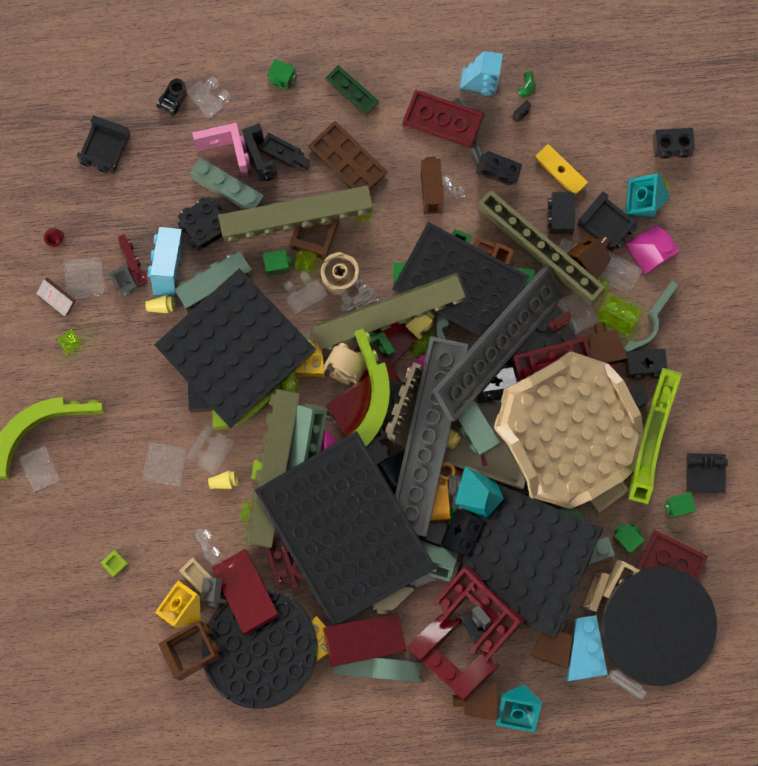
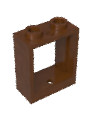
M427 157L425 160H421L420 171L424 214L443 213L444 205L441 160L436 159V157Z
M340 219L332 220L323 247L298 239L302 226L296 227L289 244L290 249L325 260Z
M197 621L158 643L174 679L181 681L221 658L219 654L221 649L218 643L213 641L211 637L213 633L207 623ZM201 631L211 655L184 669L174 646Z

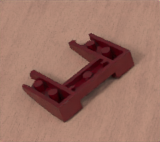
M582 336L559 344L512 355L510 358L517 382L559 360L568 352L592 358L587 337Z
M280 534L274 535L272 547L266 548L276 584L280 586V582L292 584L293 589H297L298 585L295 575L289 573L292 567L288 555L289 550Z
M463 567L433 604L434 606L440 604L443 616L439 617L441 623H444L467 598L476 606L479 605L494 623L470 649V652L476 654L478 650L488 652L487 658H491L520 628L525 620L512 607H508L493 593L473 569Z
M438 617L407 646V649L466 703L497 670L499 664H494L492 658H487L488 652L484 651L463 672L459 670L437 648L462 623V620L460 618H456L455 621L447 619L444 623H441Z

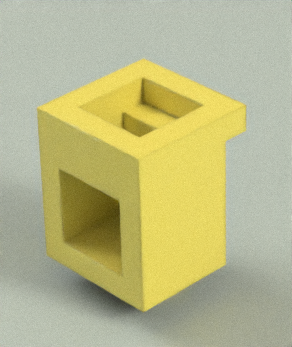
M428 310L424 316L418 318L416 315L412 316L406 322V327L420 339L422 331L426 332L432 326L435 314Z

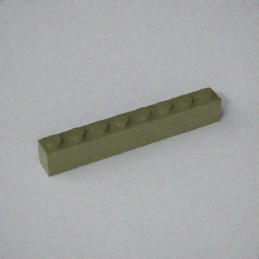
M367 185L220 214L218 217L223 242L234 243L241 238L254 239L258 237L257 235L261 234L269 236L276 234V231L284 230V232L295 230L296 227L309 228L316 223L329 224L332 220L336 219L345 221L349 220L351 216L356 215L365 217L372 213L373 205Z
M492 190L478 203V211L541 265L550 266L554 276L592 307L604 294L605 286Z
M457 272L315 324L313 330L321 349L327 347V350L338 346L337 343L344 341L346 344L356 340L354 332L364 329L365 332L371 335L374 333L373 330L379 328L381 331L388 329L392 323L398 322V324L409 321V317L415 315L417 318L424 316L428 310H441L445 308V304L450 302L452 304L464 301L463 298L466 297V291Z
M277 389L275 394L270 396L269 405H272L271 413H267L266 424H269L268 431H264L262 443H265L264 451H260L258 462H261V469L256 471L255 481L258 482L257 488L286 471L300 395L298 393ZM253 489L251 500L254 501V506L249 509L248 520H251L250 528L246 527L244 539H247L248 545L271 548L275 526L255 493V489Z

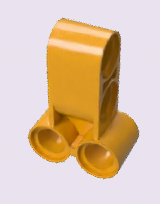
M444 462L442 468H450L452 474L448 477L442 474L440 476L431 521L450 519L447 481L453 479L455 467L449 462Z

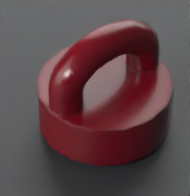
M49 228L44 234L45 243L51 247L60 246L64 238V232L57 228Z

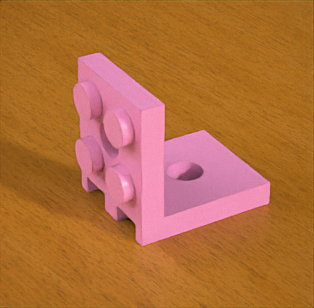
M237 123L192 133L197 152L234 144L241 177H249L248 170H251L248 153H246L244 135H239Z

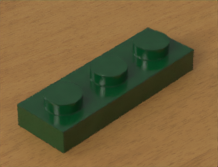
M339 65L326 77V81L364 115L367 116L379 104L378 99Z

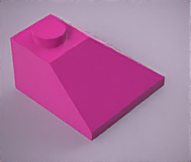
M658 225L625 243L644 276L676 258L680 252L671 236Z

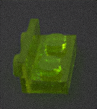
M609 292L595 318L626 335H630L643 309Z

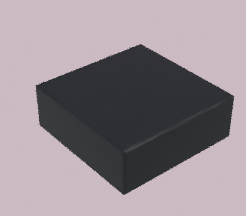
M526 100L514 111L512 119L519 122L530 112L531 103Z

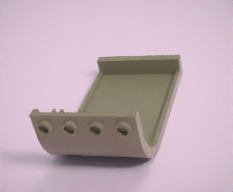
M413 363L412 367L409 366L405 375V378H408L406 385L401 386L399 391L401 399L399 404L396 403L392 411V415H394L393 421L388 423L385 431L388 434L387 438L391 442L403 448H406L423 372L422 366L417 363ZM476 396L474 401L498 438L500 445L484 454L488 466H482L480 454H474L469 445L472 441L469 436H463L459 429L462 425L457 419L452 422L451 429L458 432L462 439L454 449L451 450L449 447L446 449L444 462H449L461 469L468 467L495 481L524 490L527 480L508 444L494 429L497 414H499L502 405L501 400L478 403Z

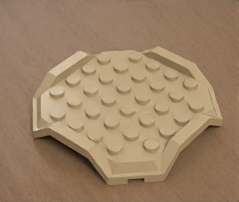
M568 352L559 360L531 376L504 388L501 399L502 405L499 414H497L494 429L508 444L524 474L530 498L566 509H572L596 498L621 483L634 471L643 436L642 417L624 380L609 364L574 352Z

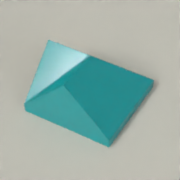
M660 174L628 179L625 212L628 216L654 218L657 210L670 199Z
M465 467L455 504L483 518H487L504 499L497 481Z
M524 684L505 694H501L496 725L535 733L542 701Z

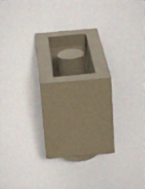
M414 587L399 589L373 604V610H377V614L388 615L389 611L395 610L413 593Z

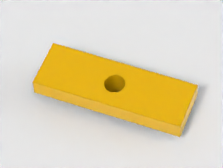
M549 144L535 156V159L570 193H575V196L588 184Z

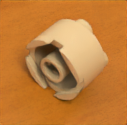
M341 252L329 255L321 267V279L324 287L333 295H344L353 291L359 282V267L356 260ZM340 271L343 276L337 275V272Z
M340 343L339 346L333 348L323 366L325 372L327 369L331 372L329 375L332 378L346 385L352 382L354 383L353 386L360 381L367 368L362 353L350 350V347L344 343Z

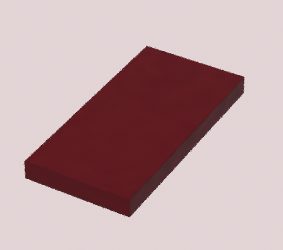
M415 89L402 124L472 149L485 113Z
M395 322L388 329L382 331L380 328L373 330L374 333L378 332L379 334L384 332L395 350V355L389 359L386 354L382 355L377 347L379 343L372 346L371 350L376 351L378 356L377 365L390 362L393 366L418 338L406 327L405 323L398 324V322ZM358 346L354 352H361L360 347ZM366 368L360 381L369 375L368 368Z
M386 362L389 380L401 382L390 362ZM370 374L326 405L346 437L360 426L369 409L372 393Z
M246 549L212 567L216 578L222 579L221 589L244 635L280 616Z
M398 613L323 628L331 667L407 651Z

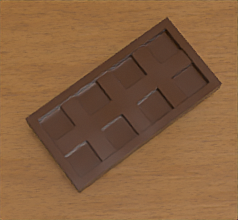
M336 121L329 125L308 145V148L350 189L368 185L370 191L387 174V170Z

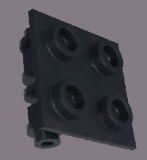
M687 453V491L726 493V467L728 466L726 454Z

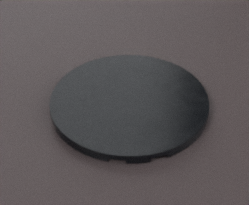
M668 567L645 568L633 575H629L611 593L603 611L602 639L613 664L629 678L651 686L672 685L693 675L709 657L717 633L715 608L705 588L689 574Z
M273 590L267 591L280 616L247 635L243 634L229 603L222 604L209 622L213 633L211 637L213 641L218 643L221 649L219 652L221 658L204 667L206 676L214 689L222 697L245 708L267 709L292 699L309 681L317 661L318 639L310 616L294 599ZM203 638L202 659L211 655Z

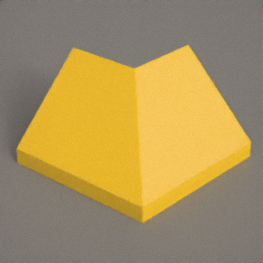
M177 581L155 613L175 628L201 621V596L180 581Z

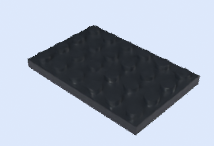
M428 222L392 290L400 294L458 272L466 291V297L463 298L464 301L457 304L450 302L445 304V308L435 311L431 309L430 311L481 337L519 295L529 276Z

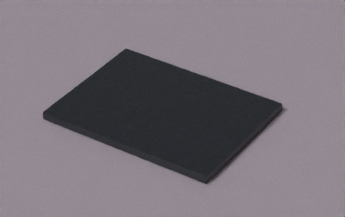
M358 431L254 490L332 626L344 622L436 569L435 564Z

